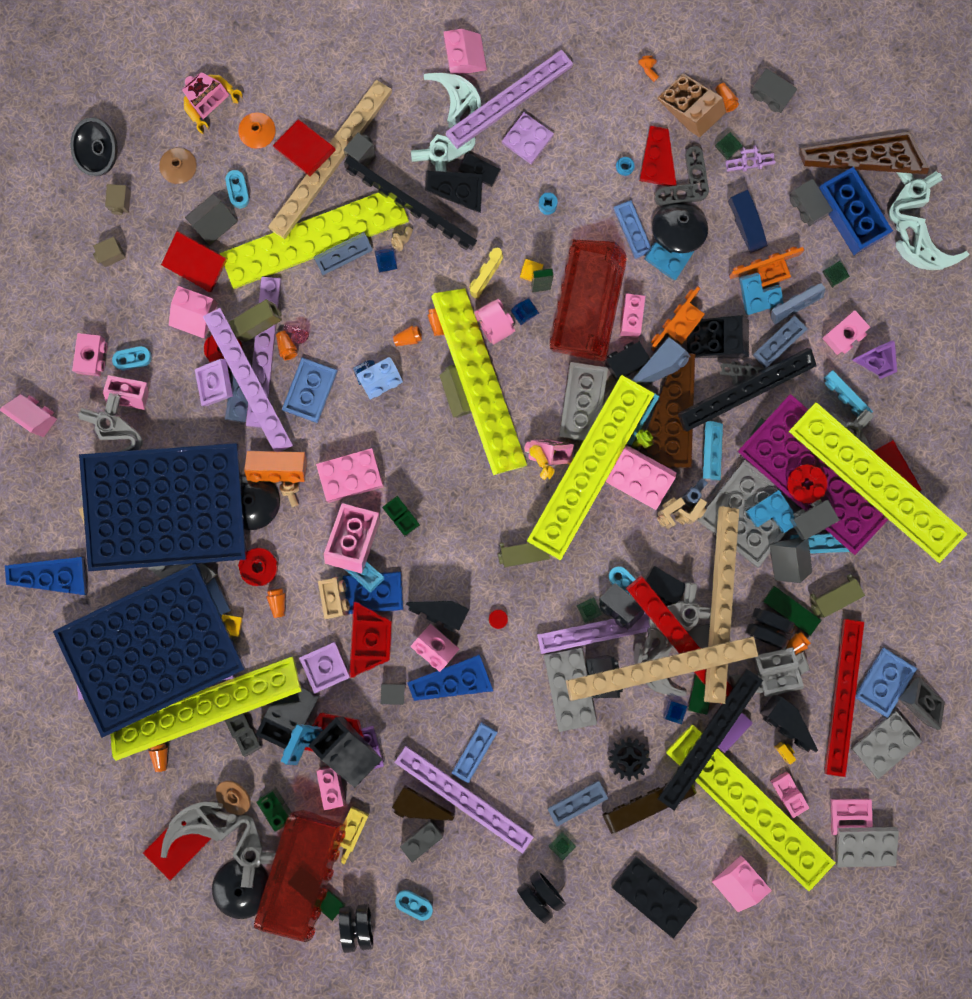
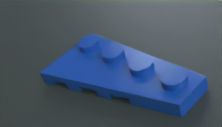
M84 557L5 565L6 585L87 595Z
M480 655L443 668L441 672L435 671L407 682L414 701L493 692Z

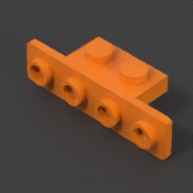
M797 246L787 249L784 254L774 253L768 256L769 259L764 261L757 259L751 262L749 266H737L729 275L730 280L745 274L759 273L762 288L790 279L791 275L785 260L801 255L805 251L804 247L797 249Z
M697 286L695 290L691 289L685 296L687 301L684 305H678L673 312L675 314L672 320L668 319L663 325L664 331L661 335L658 333L651 341L653 344L651 347L652 351L657 348L666 335L682 345L705 314L691 304L699 293L700 287Z

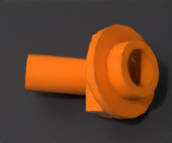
M643 56L638 61V64L644 68L646 75L655 82L659 76L651 68L657 63V60L653 59V56Z

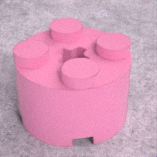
M499 299L488 303L474 312L477 322L481 320L482 331L493 345L515 332L512 325L514 322L509 313L505 314L502 310L504 307Z

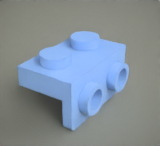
M390 357L357 374L370 400L403 383Z

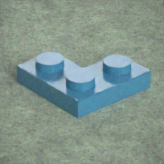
M654 243L644 260L672 280H676L694 251L689 253L669 252L658 243Z
M759 273L739 278L744 309L747 315L773 308L780 303L783 304L781 286L775 285L762 289Z
M779 490L746 511L756 528L771 518L774 519L782 533L794 527L790 519L794 518V512Z
M297 724L291 733V739L287 747L283 751L281 762L286 765H298L305 747H309L310 743L323 729L317 726Z

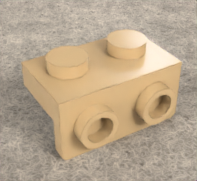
M673 497L662 505L663 509L657 513L659 516L657 520L662 527L666 526L668 529L676 525L670 514L685 505L682 498L676 500Z
M700 498L697 503L690 507L688 512L681 508L673 512V515L676 516L675 520L682 525L694 523L695 520L701 518L706 512L705 505L707 502Z
M342 577L318 581L324 619L349 615L350 604L345 596L346 583L342 580Z

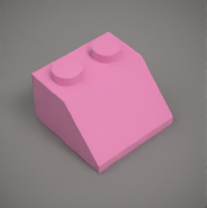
M465 29L444 31V43L450 74L461 75L487 70L481 34Z
M178 286L171 302L169 326L205 338L208 326L203 316L216 310L218 303L213 298Z
M20 394L0 408L1 412L29 432L42 437L47 434L57 420L53 416L54 412L46 406L41 408L37 405L39 401L30 395L25 397Z
M742 856L737 858L712 881L738 912L756 905L772 891Z

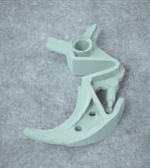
M447 73L424 74V80L438 81L448 91L450 96V110L447 119L449 128L460 122V117L469 107L471 109L470 114L481 107V100L476 88L463 77ZM437 134L430 142L429 149L411 150L412 162L431 160V163L435 165V171L447 172L446 164L474 148L475 137L457 149L448 137ZM442 151L444 155L436 156L435 153Z
M935 171L924 179H915L911 173L896 172L905 187H903L890 207L889 218L893 223H896V230L900 232L903 241L899 240L896 242V248L901 256L910 264L926 270H942L969 256L967 251L954 256L942 253L931 241L925 223L926 219L899 213L923 207L927 204L930 197V188L943 180L941 173ZM913 188H916L919 194L915 193ZM908 227H911L915 232L913 246L909 243L906 231Z

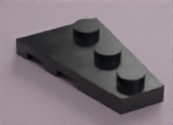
M426 171L425 191L481 213L482 174Z

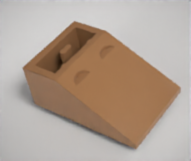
M684 73L657 97L690 132L698 137H701L726 113L722 96Z

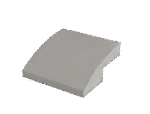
M793 647L760 654L755 657L758 675L764 680L761 686L765 697L804 688Z

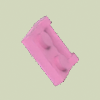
M830 799L832 835H837V828L873 827L871 799ZM839 820H864V825H839Z

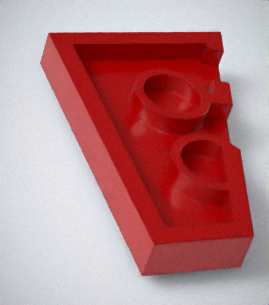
M650 125L639 181L668 187L677 186L669 129Z

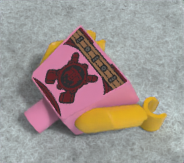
M199 73L195 78L188 76L185 79L186 86L182 90L185 94L183 98L184 110L191 120L197 123V130L201 134L203 132L200 130V127L205 125L209 130V126L206 122L201 121L200 118L204 119L229 94H231V99L236 104H238V100L234 98L235 95L243 98L242 92L237 89L233 90V86L220 75Z
M548 439L531 440V442L528 441L525 444V452L529 453L530 460L537 461L539 467L543 468L540 477L545 480L547 477L551 479L555 472L554 468L549 465L568 464L570 466L573 461L574 444Z

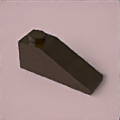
M406 785L403 786L392 806L394 813L402 818L406 816L417 819L453 821L455 817L454 813Z

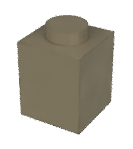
M107 184L105 207L114 215H123V212L129 213L130 189L126 185Z
M114 236L93 245L95 250L93 253L94 258L98 264L101 263L105 267L126 258L119 241Z

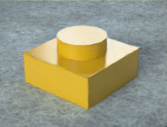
M525 259L520 278L532 282L533 272L542 270L544 264Z
M222 614V619L230 636L240 637L243 617Z
M780 742L774 746L786 763L791 765L796 761L793 756L795 752L789 744L785 745Z

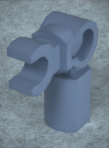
M703 478L694 487H690L682 497L688 507L697 503L702 497L700 492L708 484Z

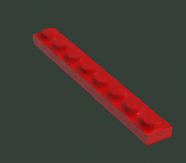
M639 576L626 587V590L679 654L701 649L642 576ZM707 669L695 671L694 673L705 685ZM728 682L726 686V697L732 690V687Z
M843 619L824 771L827 775L846 777L864 622Z

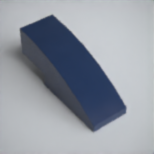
M745 190L730 197L728 201L729 206L736 218V225L750 254L767 247L762 223L749 191Z

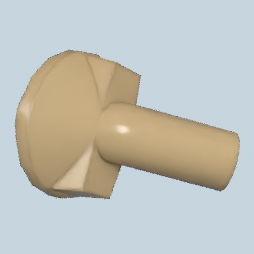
M406 227L403 235L393 234L391 244L394 249H397L399 252L403 250L404 245L409 241L413 232L411 227Z
M283 482L280 485L282 495L288 496L292 508L298 506L299 504L295 493L299 491L298 483Z

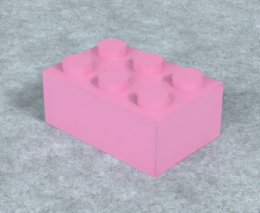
M626 445L605 482L657 510L676 478V472Z
M372 448L316 464L328 503L384 487Z
M342 503L324 552L325 564L363 573L379 526V513Z

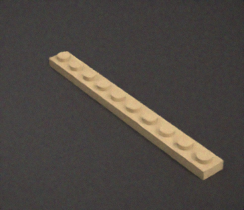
M378 80L373 83L331 140L330 144L334 146L336 151L310 177L306 174L268 226L271 231L286 239L346 157L343 149L357 133L362 135L392 94L391 88Z
M724 506L719 507L708 647L730 642L739 509ZM728 664L707 668L704 702L725 704Z
M748 637L566 680L569 699L574 701L757 657L758 653L754 637Z

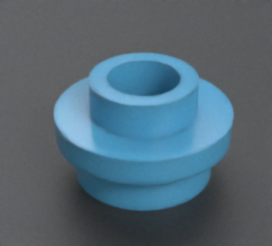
M622 157L617 161L616 171L620 175L628 176L634 171L635 164L631 158ZM627 164L628 169H623L622 165Z

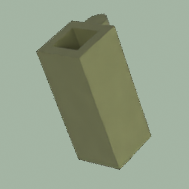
M265 299L229 321V324L236 339L247 342L282 321V313L277 309L276 304Z
M456 366L446 367V371L439 376L453 418H459L472 413Z
M500 543L501 553H498L499 564H503L504 568L550 559L548 553L530 543L505 548L504 543Z
M852 574L847 575L848 581L818 597L815 594L810 595L813 604L811 609L816 616L819 615V617L825 618L865 596L858 581L854 579Z

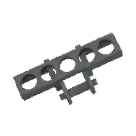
M736 362L720 364V374L732 377V385L741 382V380H738V376H743V380L752 376L751 370L755 371L756 374L758 371L766 369L751 367V364H746L745 366L737 365ZM725 367L730 368V371L726 372ZM742 368H745V369H746V370H745V375H744V374L742 373V371H741Z

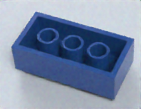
M854 167L819 187L833 210L829 214L830 218L854 256L883 240L893 232Z

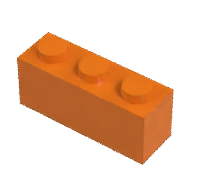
M247 451L244 468L247 481H271L275 483L279 481L305 482L307 464L305 452Z

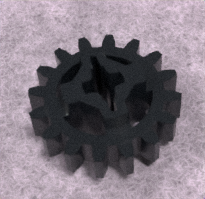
M628 737L627 742H624L621 738V744L618 745L614 742L615 749H609L612 756H609L607 759L613 762L609 767L615 768L613 771L615 775L620 773V779L627 776V780L631 781V776H634L637 780L639 773L645 775L644 768L649 769L646 762L651 761V759L646 757V755L650 752L649 750H643L645 747L644 743L638 745V739L632 742L631 738ZM623 747H625V750L621 754H618V752ZM633 747H636L641 755H636ZM628 754H630L632 758H635L634 760H630V764H628L626 760H623L625 758H628ZM617 763H623L625 771L621 770ZM637 764H640V766L636 770H634V767Z

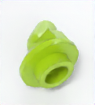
M641 429L635 435L637 440L632 443L631 447L637 449L642 445L644 448H647L653 444V436L649 431Z

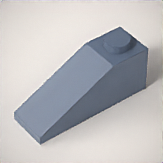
M669 337L632 381L644 387L684 367L690 355Z

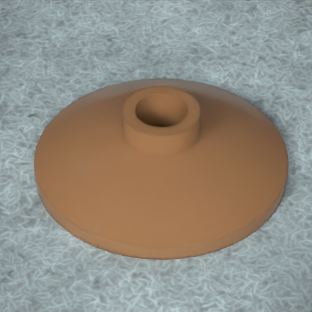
M184 148L168 150L163 154L159 163L161 175L165 180L173 184H182L189 181L194 176L197 167L193 154ZM175 161H179L178 166L173 165Z
M223 781L217 786V801L223 804V808L227 812L243 815L249 810L251 806L250 797L241 785L233 781Z

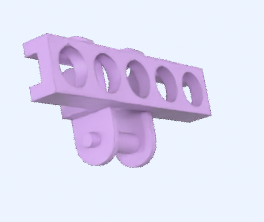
M756 145L753 149L747 150L743 147L742 151H740L742 154L741 158L726 160L727 172L741 169L745 172L748 168L758 167V169H762V166L774 165L776 163L774 161V153L761 155L758 153L759 149ZM754 153V157L747 158L746 154ZM771 157L772 161L765 162V158ZM752 160L754 162L753 166H748L747 161ZM734 163L735 167L729 168L728 164Z

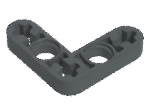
M690 147L685 154L689 184L658 189L654 196L657 205L666 206L676 203L698 202L707 197L709 186L703 152L699 147ZM692 152H694L695 155H699L696 158V165H693L694 159L693 157H690ZM692 171H701L702 177L694 178ZM699 182H701V190L705 191L703 192L702 196H700L699 193H696V191L698 190ZM683 190L687 196L685 199H679L676 192ZM671 191H673L674 200H672V197H667L665 201L662 198H658L661 193H664V196H669Z

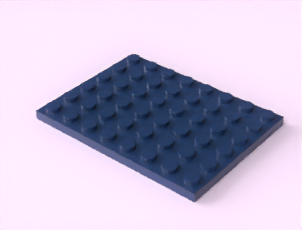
M238 443L79 454L88 571L247 559Z
M197 563L53 631L101 738L246 669Z

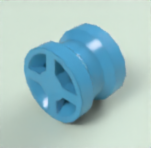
M553 193L542 194L538 204L540 212L545 215L553 214L558 204L557 197Z

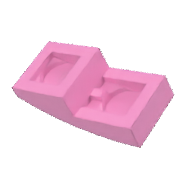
M787 771L770 781L792 818L809 809L803 795L797 789Z

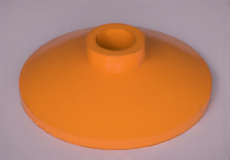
M259 112L245 116L238 128L241 141L246 146L254 149L269 145L274 139L276 132L273 120L268 115ZM259 126V129L254 131L253 127Z

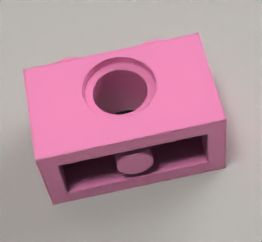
M626 294L623 303L620 336L636 338L640 336L645 296Z
M853 311L822 339L837 355L841 352L845 354L853 348L852 343L855 340L859 342L867 335L865 331L870 326L856 311ZM844 330L850 333V338L844 336Z
M77 333L72 371L77 374L100 376L105 368L103 354L107 352L106 339L98 335ZM94 351V357L88 359V354Z
M109 375L103 390L106 403L109 393L118 394L121 396L120 406L142 410L145 409L149 395L147 382Z
M432 624L411 645L417 654L421 655L439 672L459 651V648Z
M329 766L319 768L316 772L324 810L344 806L346 801L341 776Z

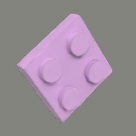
M523 112L502 140V144L532 165L554 136V133Z
M219 359L195 369L201 406H209L233 397L225 359Z
M336 642L299 658L314 694L350 678Z

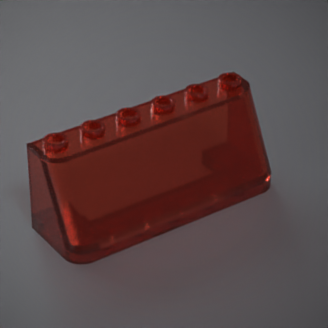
M573 239L572 246L569 248V261L565 267V280L561 286V299L557 305V318H555L553 324L554 332L550 338V349L557 353L595 361H605L626 267V253L616 242Z
M307 810L294 811L288 816L254 921L255 929L301 942H308L313 938L315 934L314 925L322 911L320 906L328 892L326 887L334 873L332 868L340 854L338 849L346 835V831H344L346 825Z

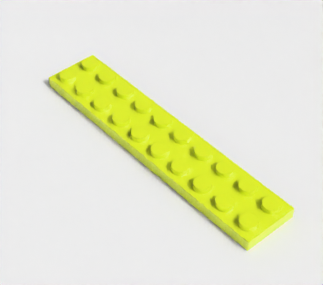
M378 192L297 223L286 239H283L276 233H271L224 251L220 255L228 258L225 269L233 289L257 281L261 277L270 276L314 259V256L363 232L369 238L408 223L409 220L404 208L394 203L395 200L389 196L386 198Z
M466 289L434 293L431 297L493 475L527 466Z
M623 375L620 376L527 540L528 543L558 560L562 559L655 393Z
M817 402L788 431L937 563H940L967 535L965 531Z
M294 658L284 659L201 690L111 733L112 757L117 761L301 692Z
M691 724L665 752L680 766L702 733ZM718 748L716 749L695 782L807 891H810L833 867L835 862Z

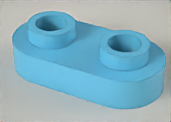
M232 170L227 173L225 178L229 199L234 207L242 209L250 201L246 180L240 171ZM239 179V183L233 184V180ZM243 197V200L238 202L237 198Z
M134 347L117 351L113 355L112 362L119 370H130L147 366L152 360V354L145 347ZM141 354H145L144 360L139 359ZM122 358H126L125 364H121Z
M614 567L608 575L609 581L612 584L616 583L630 595L626 587L636 579L625 568ZM616 573L621 574L622 577L620 580L615 579Z
M402 890L396 896L395 904L400 911L421 921L431 917L433 906L429 900L409 890ZM403 897H408V898H409V902H408V903H404V902L402 901V898H403ZM420 906H425L427 910L421 912L419 908Z

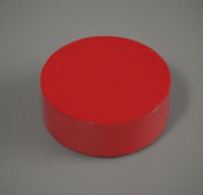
M494 610L491 612L489 623L493 628L502 629L506 626L508 616L504 611Z

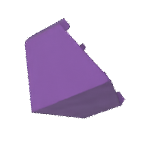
M892 340L852 360L878 375L880 379L897 372L895 342Z

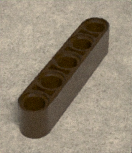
M694 785L691 786L682 801L697 793ZM665 786L662 788L657 787L647 792L648 794L643 797L640 795L630 800V803L626 805L621 804L613 808V811L609 813H603L602 816L610 833L621 831L669 808L657 799Z

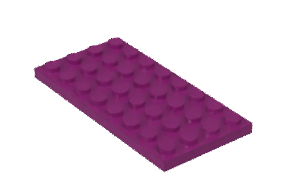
M790 394L737 452L805 511L812 508L810 506L811 503H801L795 500L788 492L787 479L798 466L809 464L820 468L827 478V490L820 499L821 501H829L840 520L825 530L853 555H856L888 519L788 432L808 411L802 403ZM805 478L802 486H805L806 490H808L813 483L808 478Z

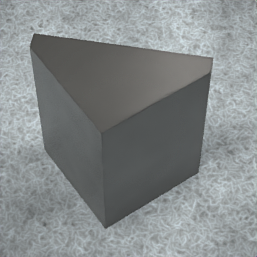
M214 194L185 217L209 246L238 222L222 201Z
M798 537L769 544L773 574L776 581L801 583L812 573L808 539L801 540Z
M918 677L898 699L925 725L940 730L945 702Z

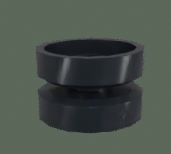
M755 608L751 617L762 625L748 624L745 634L786 650L789 640L779 632L791 634L796 624L774 612Z
M537 870L530 876L533 887L524 882L517 888V892L531 912L546 924L553 918L550 907L555 911H560L566 906V902L549 880Z
M368 903L358 905L355 913L351 906L340 907L339 909L340 939L344 953L355 952L357 942L363 951L373 949L374 929Z

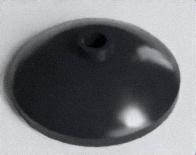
M86 118L81 120L72 132L70 148L76 166L89 176H102L108 173L116 162L118 152L117 140L112 128L99 118Z
M683 203L669 204L662 207L655 214L652 222V233L656 241L665 249L675 253H689L697 250L704 244L708 235V223L703 214L690 205Z
M245 474L240 475L244 529H261L270 524L279 511L280 495L278 489L271 481L252 482L247 481ZM248 497L252 498V502L250 504L246 503V499Z
M236 859L223 865L216 873L212 884V895L216 906L225 915L235 919H246L255 916L266 906L271 893V883L267 872L260 865L258 868L255 867L253 888L241 887L243 866ZM236 889H241L242 894L238 895Z

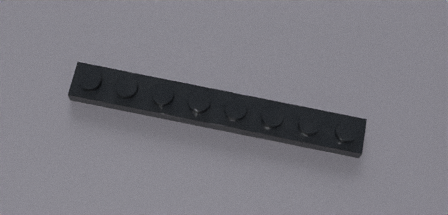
M348 155L344 162V167L350 175L354 177L356 175L359 176L364 184L369 187L374 186L382 196L386 198L389 196L395 200L394 203L401 208L406 207L414 217L418 219L421 217L427 221L426 224L433 229L438 228L442 231L443 236L450 240L453 238L461 248L465 250H472L477 242L476 239Z
M806 348L679 412L678 416L683 430L687 432L816 367L812 349Z
M745 669L726 697L725 704H721L658 796V800L675 811L764 680L750 670Z

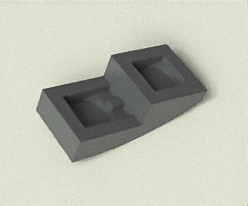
M244 713L225 720L232 737L236 740L244 757L262 748Z

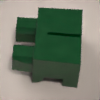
M398 496L382 507L404 537L420 526Z
M276 787L260 797L256 802L274 832L296 819L287 804L283 805L285 801Z

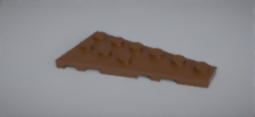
M911 132L800 148L799 152L804 166L839 169L854 167L855 170L928 174L929 170Z
M689 354L690 357L687 364L667 376L647 429L653 436V444L647 448L641 445L639 450L640 453L667 468L692 467L693 429L687 432L683 430L678 413L694 405L695 354Z

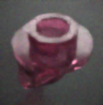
M284 325V331L293 333L291 335L293 343L302 344L306 342L309 337L307 330L300 329L299 326Z

